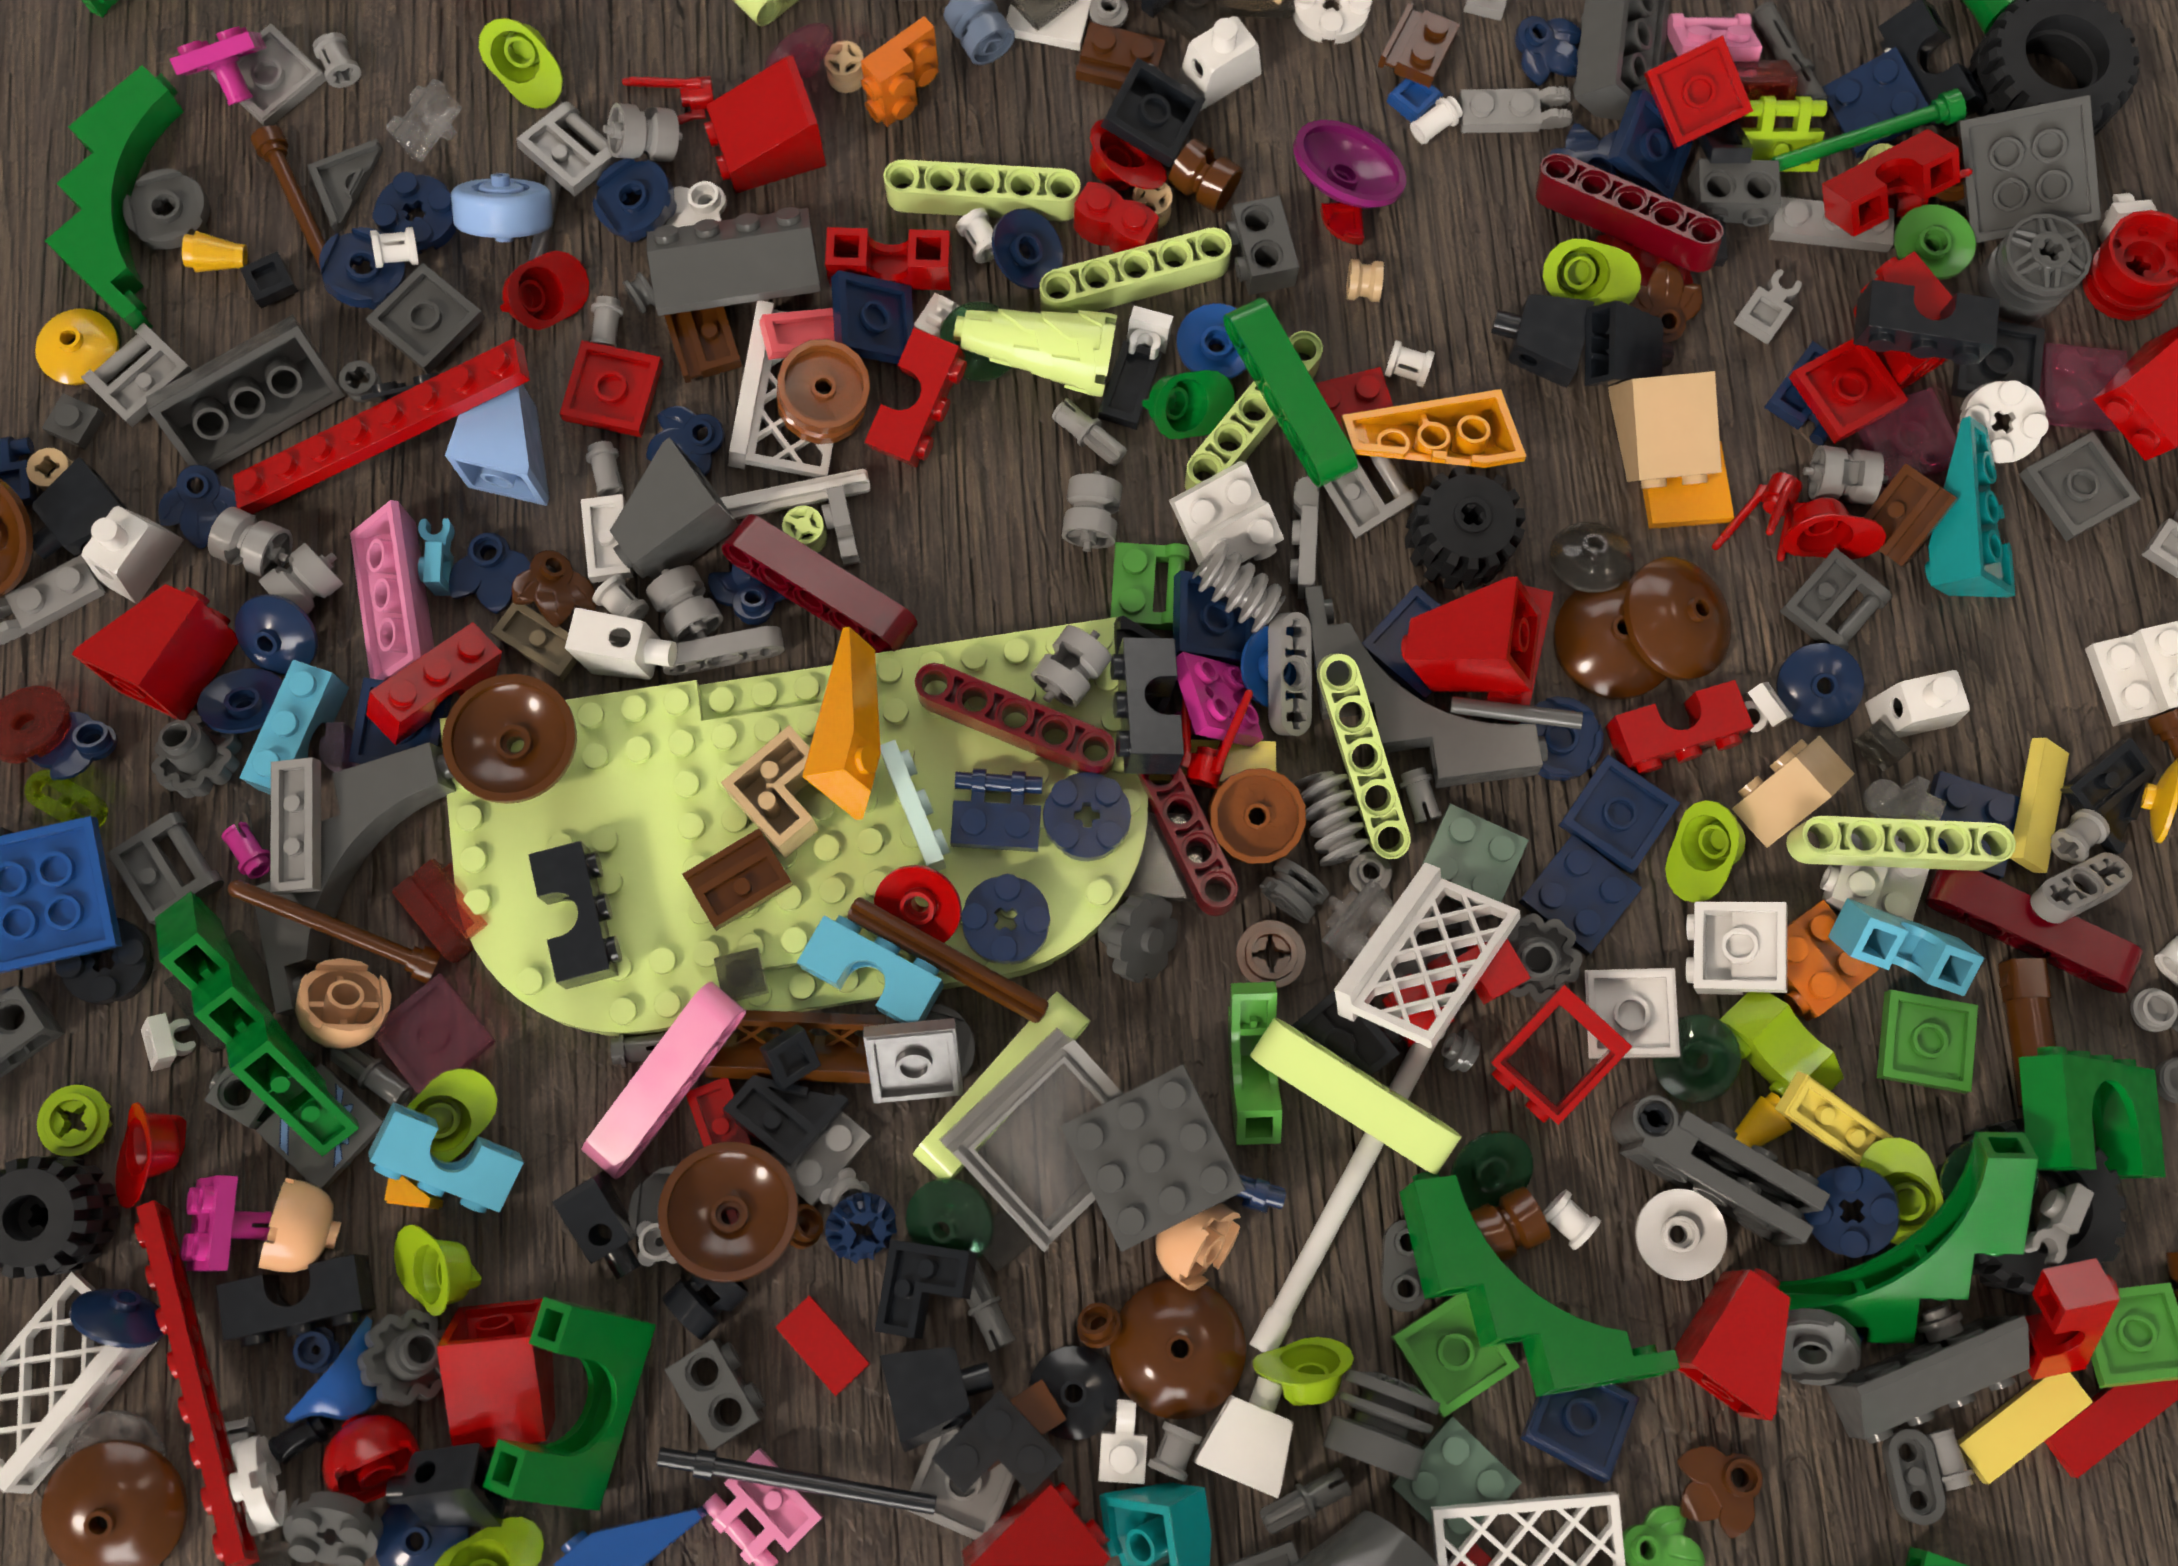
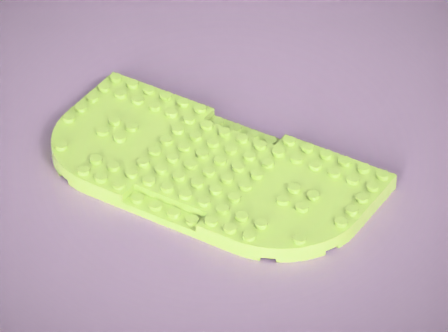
M1117 617L895 650V652L875 653L880 745L896 740L900 752L907 749L910 752L918 773L910 776L915 790L925 789L934 812L926 817L932 831L941 829L950 853L943 855L946 868L938 872L943 874L955 887L961 901V913L967 897L976 886L987 879L999 877L1002 874H1012L1017 878L1031 882L1041 891L1047 901L1050 926L1046 942L1036 955L1025 962L1018 964H1001L996 962L995 964L979 957L970 948L965 939L962 918L954 934L944 943L1007 979L1043 969L1053 964L1054 961L1066 956L1078 946L1081 947L1098 932V927L1112 911H1116L1128 892L1142 855L1148 820V796L1137 774H1124L1123 757H1117L1115 749L1113 767L1104 776L1117 781L1129 801L1131 821L1128 834L1121 844L1105 858L1095 861L1071 859L1063 854V851L1058 849L1054 843L1052 844L1047 837L1044 828L1043 810L1045 801L1051 793L1054 784L1079 772L928 711L919 702L915 677L920 668L926 664L939 663L1103 729L1112 736L1116 747L1117 731H1121V718H1114L1113 697L1114 693L1118 692V680L1111 679L1110 663L1098 679L1088 680L1091 688L1076 708L1069 707L1055 698L1050 703L1046 702L1043 697L1047 692L1033 680L1031 673L1045 654L1055 653L1052 645L1067 625L1078 627L1088 634H1091L1093 630L1097 631L1100 634L1097 640L1112 656V654H1115L1114 622ZM832 665L699 685L697 680L566 699L565 701L573 713L577 728V744L574 757L563 777L548 791L531 800L510 804L490 802L473 795L458 783L455 778H452L456 792L447 794V806L458 908L465 930L475 951L500 984L516 998L537 1012L565 1026L599 1033L600 1035L618 1037L619 1034H625L628 1037L657 1034L660 1032L666 1033L692 997L708 982H713L745 1010L804 1012L878 1000L885 987V977L877 969L863 967L855 970L849 975L842 989L839 990L802 970L797 961L824 915L836 921L838 915L847 918L852 903L858 897H862L874 904V896L879 884L893 870L907 865L926 866L881 754L863 819L855 820L809 782L794 795V798L811 815L819 830L787 858H784L764 835L793 886L716 931L682 875L684 872L758 829L729 796L721 782L788 725L793 728L809 747L811 746ZM931 681L926 685L924 691L930 695H939L945 691L947 685L942 681ZM975 696L969 698L965 702L964 707L969 711L976 712L982 710L987 702L982 697ZM1011 713L1006 716L1003 722L1011 728H1019L1026 723L1027 718L1021 713ZM446 717V718H439V719H440V730H441V741H442L443 729H444V725H445V722H446L447 717ZM1051 729L1045 733L1043 738L1048 743L1057 745L1064 742L1067 735L1062 730ZM518 740L514 742L511 746V752L521 751L524 747V741ZM1098 745L1089 746L1083 752L1086 758L1091 761H1101L1107 756L1106 750ZM973 768L987 769L989 774L1012 775L1013 771H1026V776L1043 777L1042 794L1025 793L1024 805L1041 806L1038 852L951 847L953 800L971 801L972 790L955 789L956 771L973 772ZM986 791L985 802L1010 804L1011 792ZM1083 806L1082 811L1075 813L1074 818L1082 820L1083 827L1088 828L1092 827L1094 819H1100V815L1098 812H1093L1090 806ZM582 841L591 852L596 851L599 855L603 877L597 878L600 894H607L611 905L612 919L606 920L610 937L616 936L619 942L622 961L616 963L619 976L566 990L556 983L547 939L568 933L577 921L578 909L575 902L562 901L547 905L537 897L528 854ZM919 896L915 897L918 905L922 907L928 906V902ZM1000 910L996 913L998 921L995 927L998 930L1003 927L1009 928L1010 931L1016 928L1017 925L1014 922V918L1017 914L1013 910L1007 913ZM861 927L862 929L859 934L874 942L877 935ZM902 949L898 953V956L911 963L916 959L915 956ZM939 971L937 977L943 981V989L967 986L942 971Z

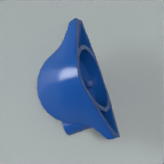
M368 1316L365 1317L332 1366L286 1415L285 1421L294 1423L310 1416L348 1420L353 1416L368 1412L378 1400L376 1394L377 1386L370 1387L362 1383L360 1377L361 1370L357 1364L359 1355L368 1349L364 1340L366 1332L372 1326V1320Z

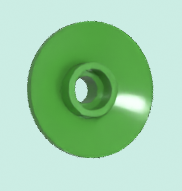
M1928 204L1916 207L1904 215L1896 227L1894 245L1900 260L1915 251L1937 279H1947L1958 275L1970 264L1976 250V239L1972 227L1961 214L1946 206ZM1926 245L1931 246L1934 251L1928 249Z

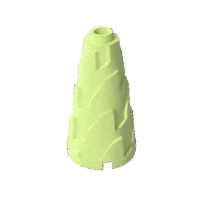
M998 308V311L966 310L965 316L957 315L953 340L961 341V349L988 357L991 362L1029 371L1031 374L1065 384L1067 389L1090 396L1103 397L1105 376H1107L1117 315L1078 310V313L1046 311L1036 313Z

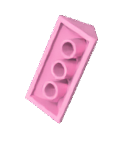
M394 500L387 502L350 532L369 674L372 679L384 681L434 648L426 588L418 575V560L421 554L416 522L399 501Z

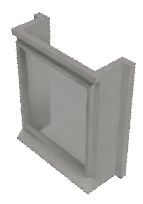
M1055 1028L939 1140L1029 1235L1031 1240L1045 1252L1049 1248L1048 1245L1096 1200L1060 1126L1121 1096L1123 1092L1073 1038L1064 1035L1059 1028Z

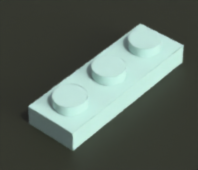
M896 740L880 745L882 758L926 866L936 871L945 869L946 865L943 855L950 853L941 829L932 831L926 817L934 812L925 789L915 790L910 776L918 773L909 750L900 752Z

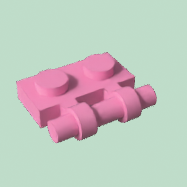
M761 1448L757 1449L745 1461L778 1467ZM728 1479L724 1483L736 1496L729 1505L717 1493H714L702 1505L714 1519L711 1524L721 1534L725 1531L742 1549L740 1556L749 1565L753 1562L756 1566H776L779 1561L767 1547L776 1540L788 1553L823 1517L820 1511L801 1491ZM746 1508L765 1528L757 1537L739 1518Z

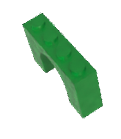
M2060 1046L2037 1048V1056L2019 1057L2024 1130L2038 1158L2037 1170H2097L2093 1117L2096 1147L2099 1146L2107 1155L2108 1160L2104 1164L2108 1171L2116 1169L2120 1179L2166 1177L2155 1069L2138 1067L2135 1059H2114L2113 1055H2091L2090 1051H2067V1047Z
M543 1297L529 1344L556 1354L580 1359L585 1367L588 1378L586 1403L575 1425L564 1436L554 1442L536 1445L498 1439L483 1487L511 1500L599 1511L623 1437L631 1405L636 1395L646 1356L651 1346L656 1324L620 1313Z

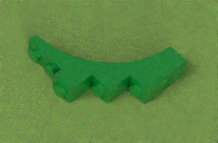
M1975 1132L1971 1153L1955 1188L1940 1209L1920 1229L1886 1253L1861 1265L1817 1278L1779 1281L1780 1286L1778 1289L1790 1297L1789 1311L1801 1308L1820 1309L1841 1316L1853 1327H1862L1867 1342H1879L1882 1344L1914 1343L1920 1298L1938 1301L1968 1299L1975 1253H1985L1991 1256L2024 1254L2038 1158L2025 1133Z

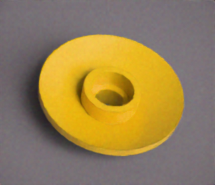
M90 309L68 310L53 317L40 331L35 347L36 359L44 373L56 382L65 385L87 384L81 377L90 369L94 372L119 350V336L113 324L104 315ZM76 337L73 343L67 345L70 340Z
M2178 758L2166 769L2157 785L2146 784L2140 807L2150 810L2151 832L2154 842L2162 843L2165 840L2178 805Z

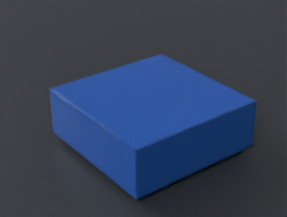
M1405 78L1388 94L1387 103L1408 121L1413 122L1435 107L1436 100L1443 97V93L1434 85L1428 88Z

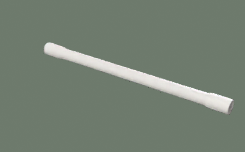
M1450 1024L1447 1026V1028L1445 1029V1031L1443 1032V1034L1441 1035V1037L1439 1038V1040L1444 1037V1035H1445V1033L1447 1032V1030H1448ZM1439 1040L1433 1049L1418 1042L1411 1045L1389 1088L1408 1099ZM1364 1133L1276 1300L1266 1311L1249 1344L1259 1351L1266 1352L1279 1348L1292 1323V1317L1377 1159L1384 1143L1370 1134Z

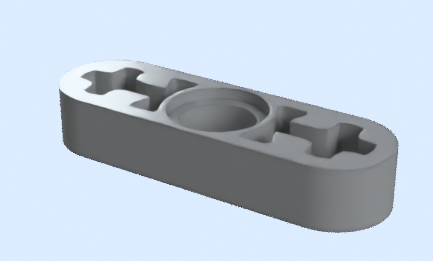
M1299 612L1279 613L1272 618L1268 627V719L1272 730L1281 736H1300L1309 729L1312 721V629L1308 618ZM1287 627L1293 628V636L1286 634ZM1285 650H1294V655H1285ZM1288 663H1292L1296 669V679L1291 686L1284 679V669ZM1286 693H1295V698H1286ZM1293 712V721H1287V713Z
M762 626L676 643L677 658L675 664L672 667L662 666L663 673L667 675H684L771 658L785 651L782 631L777 626Z
M2107 852L2100 853L2046 880L2032 894L2030 903L2033 910L2042 919L2055 924L2063 923L2117 895L2132 880V871L2129 865L2119 856ZM2107 874L2108 876L2104 880L2100 876ZM2073 881L2083 885L2090 894L2080 890ZM2059 896H2061V898L2064 900V902H2063V901H2057V902H2056L2055 899H2057Z

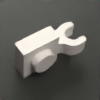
M1117 1399L1115 1432L1101 1431L1098 1481L1145 1484L1148 1436L1147 1434H1134L1136 1402L1132 1400Z

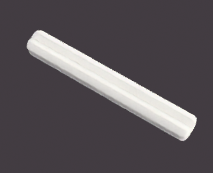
M862 468L721 497V500L733 517L738 520L745 518L749 514L757 516L797 506L829 501L826 490L829 488L843 486L845 496L849 497L868 493L871 485L866 469Z

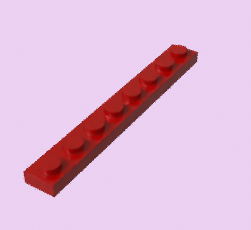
M510 339L234 474L233 481L237 508L255 514L530 381L524 346L516 339Z
M153 1200L136 1207L139 1222L135 1223L134 1230L140 1246L147 1250L150 1264L145 1266V1275L150 1288L154 1292L157 1291L161 1307L156 1309V1319L164 1335L168 1334L172 1351L167 1353V1363L172 1376L175 1379L179 1378L183 1395L178 1397V1407L184 1422L190 1423L194 1441L189 1443L190 1456L197 1469L201 1468L205 1486L200 1491L202 1504L209 1515L213 1514L217 1533L212 1535L213 1548L217 1558L221 1562L224 1561L225 1566H249L260 1561L254 1537L250 1534L245 1516L247 1508L244 1500L236 1502L231 1493L229 1475L237 1472L233 1460L184 1262L181 1260V1250L171 1211L169 1208Z

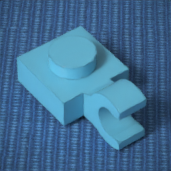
M443 518L442 530L437 534H431V524L427 519H421L418 531L425 541L424 556L418 560L419 579L434 596H451L449 592V577L453 567L454 556L450 552V548L455 534L454 526L448 518Z

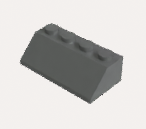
M1585 0L1584 13L1581 16L1582 31L1580 47L1577 51L1578 66L1573 92L1577 102L1583 105L1595 117L1622 121L1632 92L1644 88L1652 95L1644 73L1663 64L1670 0Z
M785 207L776 213L763 215L745 213L739 215L736 219L722 221L705 219L697 222L695 225L682 227L665 225L658 227L654 231L647 232V256L658 316L821 291L817 251L808 208Z
M291 315L148 395L146 401L148 411L189 466H206L214 471L345 395L294 315Z
M1983 1316L1962 1325L1964 1330L1955 1336L1929 1343L1927 1340L1848 1374V1378L1839 1383L1825 1385L1848 1437L1866 1439L1868 1444L1877 1443L1892 1437L1895 1434L1892 1428L1902 1423L1908 1422L1909 1426H1915L1932 1420L1936 1417L1933 1410L1948 1404L1950 1408H1957L1975 1401L1977 1398L1974 1392L1988 1386L1991 1391H1996L2017 1382L2015 1375L2030 1369L2029 1330L2025 1317Z

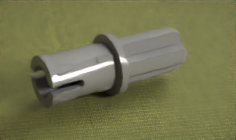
M1066 398L1064 402L1062 401L1054 410L1052 420L1069 431L1077 439V444L1080 447L1087 445L1106 462L1114 466L1124 458L1127 452L1126 447L1101 428V420L1091 418L1069 398Z

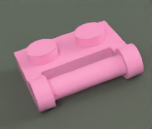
M1671 13L1669 15L1667 36L1677 56L1723 35L1734 62H1759L1762 45L1751 28V16L1749 13H1737L1735 17H1685L1683 13Z

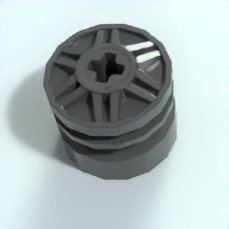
M2034 214L2019 221L1982 263L1977 278L1979 294L1982 297L2000 299L1998 316L2016 323H2029L2048 316L2088 274L2092 260L2090 244L2081 229L2065 218L2053 214Z
M1349 1369L1344 1380L1362 1387L1361 1397L1359 1398L1340 1391L1338 1398L1356 1409L1354 1418L1332 1416L1323 1446L1416 1481L1426 1451L1409 1441L1407 1437L1410 1430L1432 1433L1433 1426L1415 1419L1414 1415L1417 1408L1437 1415L1441 1403L1432 1400L1418 1389L1417 1386L1376 1371L1365 1372Z

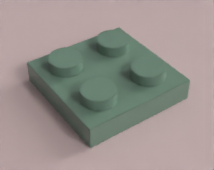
M1450 803L1420 868L1425 862L1436 866L1441 870L1442 879L1502 902L1529 840ZM1445 895L1446 898L1463 905L1462 902ZM1491 914L1486 917L1493 919L1495 916Z
M1449 1416L1421 1447L1426 1452L1417 1480L1414 1481L1397 1475L1389 1485L1432 1526L1430 1507L1507 1501L1522 1482L1453 1416ZM1474 1516L1472 1518L1479 1523L1484 1516ZM1463 1517L1443 1519L1445 1539L1458 1549L1474 1530V1527Z

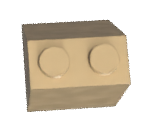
M1715 371L1637 378L1608 386L1627 482L1641 481V489L1666 487L1667 478L1682 477V485L1708 482L1707 474L1722 472Z

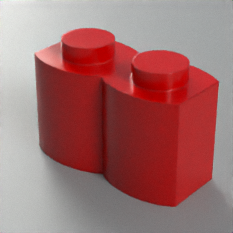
M1088 182L1074 204V229L1082 238L1096 245L1109 246L1114 253L1157 242L1159 217L1151 208L1137 201L1123 200L1118 192L1105 184L1098 182Z

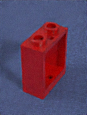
M1562 983L1490 1059L1491 1064L1496 1067L1491 1074L1508 1091L1512 1092L1516 1087L1529 1098L1525 1106L1543 1123L1551 1118L1559 1125L1633 1046ZM1561 1005L1604 1044L1608 1050L1555 1105L1507 1060L1551 1013Z

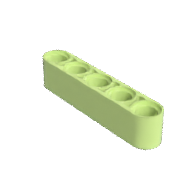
M896 160L890 163L884 172L885 189L889 205L896 211L906 213L964 216L974 209L984 208L989 217L1001 218L1012 210L1028 209L1039 213L1048 221H1069L1074 218V204L1081 194V184L1078 176L1071 170L1061 168ZM900 184L910 185L909 187L903 189L896 188V186ZM940 186L950 187V189L946 191L936 190V188ZM980 188H986L990 190L987 193L976 192V190ZM1022 190L1030 192L1023 196L1016 194V192ZM1058 193H1068L1070 196L1060 198L1055 195Z
M1216 227L1206 228L1051 270L1042 277L1040 282L1041 311L1078 313V310L1096 312L1218 279L1228 270L1232 249L1231 238L1222 229ZM1216 251L1221 255L1217 257H1211L1206 255L1204 252ZM1169 261H1177L1182 265L1179 267H1171L1168 266L1166 263ZM1138 271L1144 276L1133 278L1127 275V273ZM1097 281L1105 284L1102 288H1093L1088 285ZM1054 292H1062L1067 296L1062 299H1055L1049 295Z
M1299 331L1294 333L1289 339L1297 353H1305L1311 357L1310 360H1302L1313 379L1320 365L1323 344L1316 334L1310 331ZM1254 381L1191 456L1186 469V490L1203 482L1194 476L1198 472H1208L1213 476L1239 461L1245 462L1277 423ZM1247 412H1257L1263 418L1253 421L1244 414ZM1229 441L1235 443L1239 448L1234 451H1227L1219 444Z
M1340 653L1329 654L1318 664L1317 679L1344 766L1349 776V782L1354 791V798L1359 807V814L1365 825L1364 830L1367 838L1370 840L1371 848L1377 854L1386 859H1397L1403 856L1409 849L1411 837L1359 667L1355 660L1348 655ZM1337 660L1343 661L1349 668L1348 679L1341 685L1331 684L1326 676L1327 667ZM1348 702L1357 703L1362 711L1360 721L1354 726L1343 725L1339 718L1340 709ZM1361 744H1369L1374 750V759L1366 767H1357L1352 760L1354 749ZM1376 785L1384 786L1387 791L1386 802L1379 808L1368 807L1365 802V795L1368 789ZM1386 827H1395L1400 833L1399 842L1393 848H1381L1378 844L1379 833Z
M1815 816L1791 830L1787 836L1786 845L1790 855L1798 862L1805 864L1980 871L2009 859L2015 851L2016 842L2012 832L2004 825L1997 823ZM1808 831L1818 837L1820 848L1814 847L1809 842ZM1852 833L1861 839L1863 844L1862 850L1855 847L1852 843ZM1895 835L1904 841L1905 852L1896 845ZM1938 837L1946 842L1948 853L1940 848ZM1982 839L1990 846L1991 855L1983 849Z
M1056 992L1047 1001L1049 1003L1048 1009L1039 1023L1029 1021L914 1151L913 1156L945 1185L955 1178L964 1168V1165L939 1139L1055 1028H1059L1064 1035L1076 1041L1091 1022L1090 1019L1059 992ZM1004 1121L974 1148L976 1152L979 1151Z
M1276 1017L1273 1018L1250 1054L1252 1059L1273 1074L1432 1174H1438L1462 1137L1457 1131Z

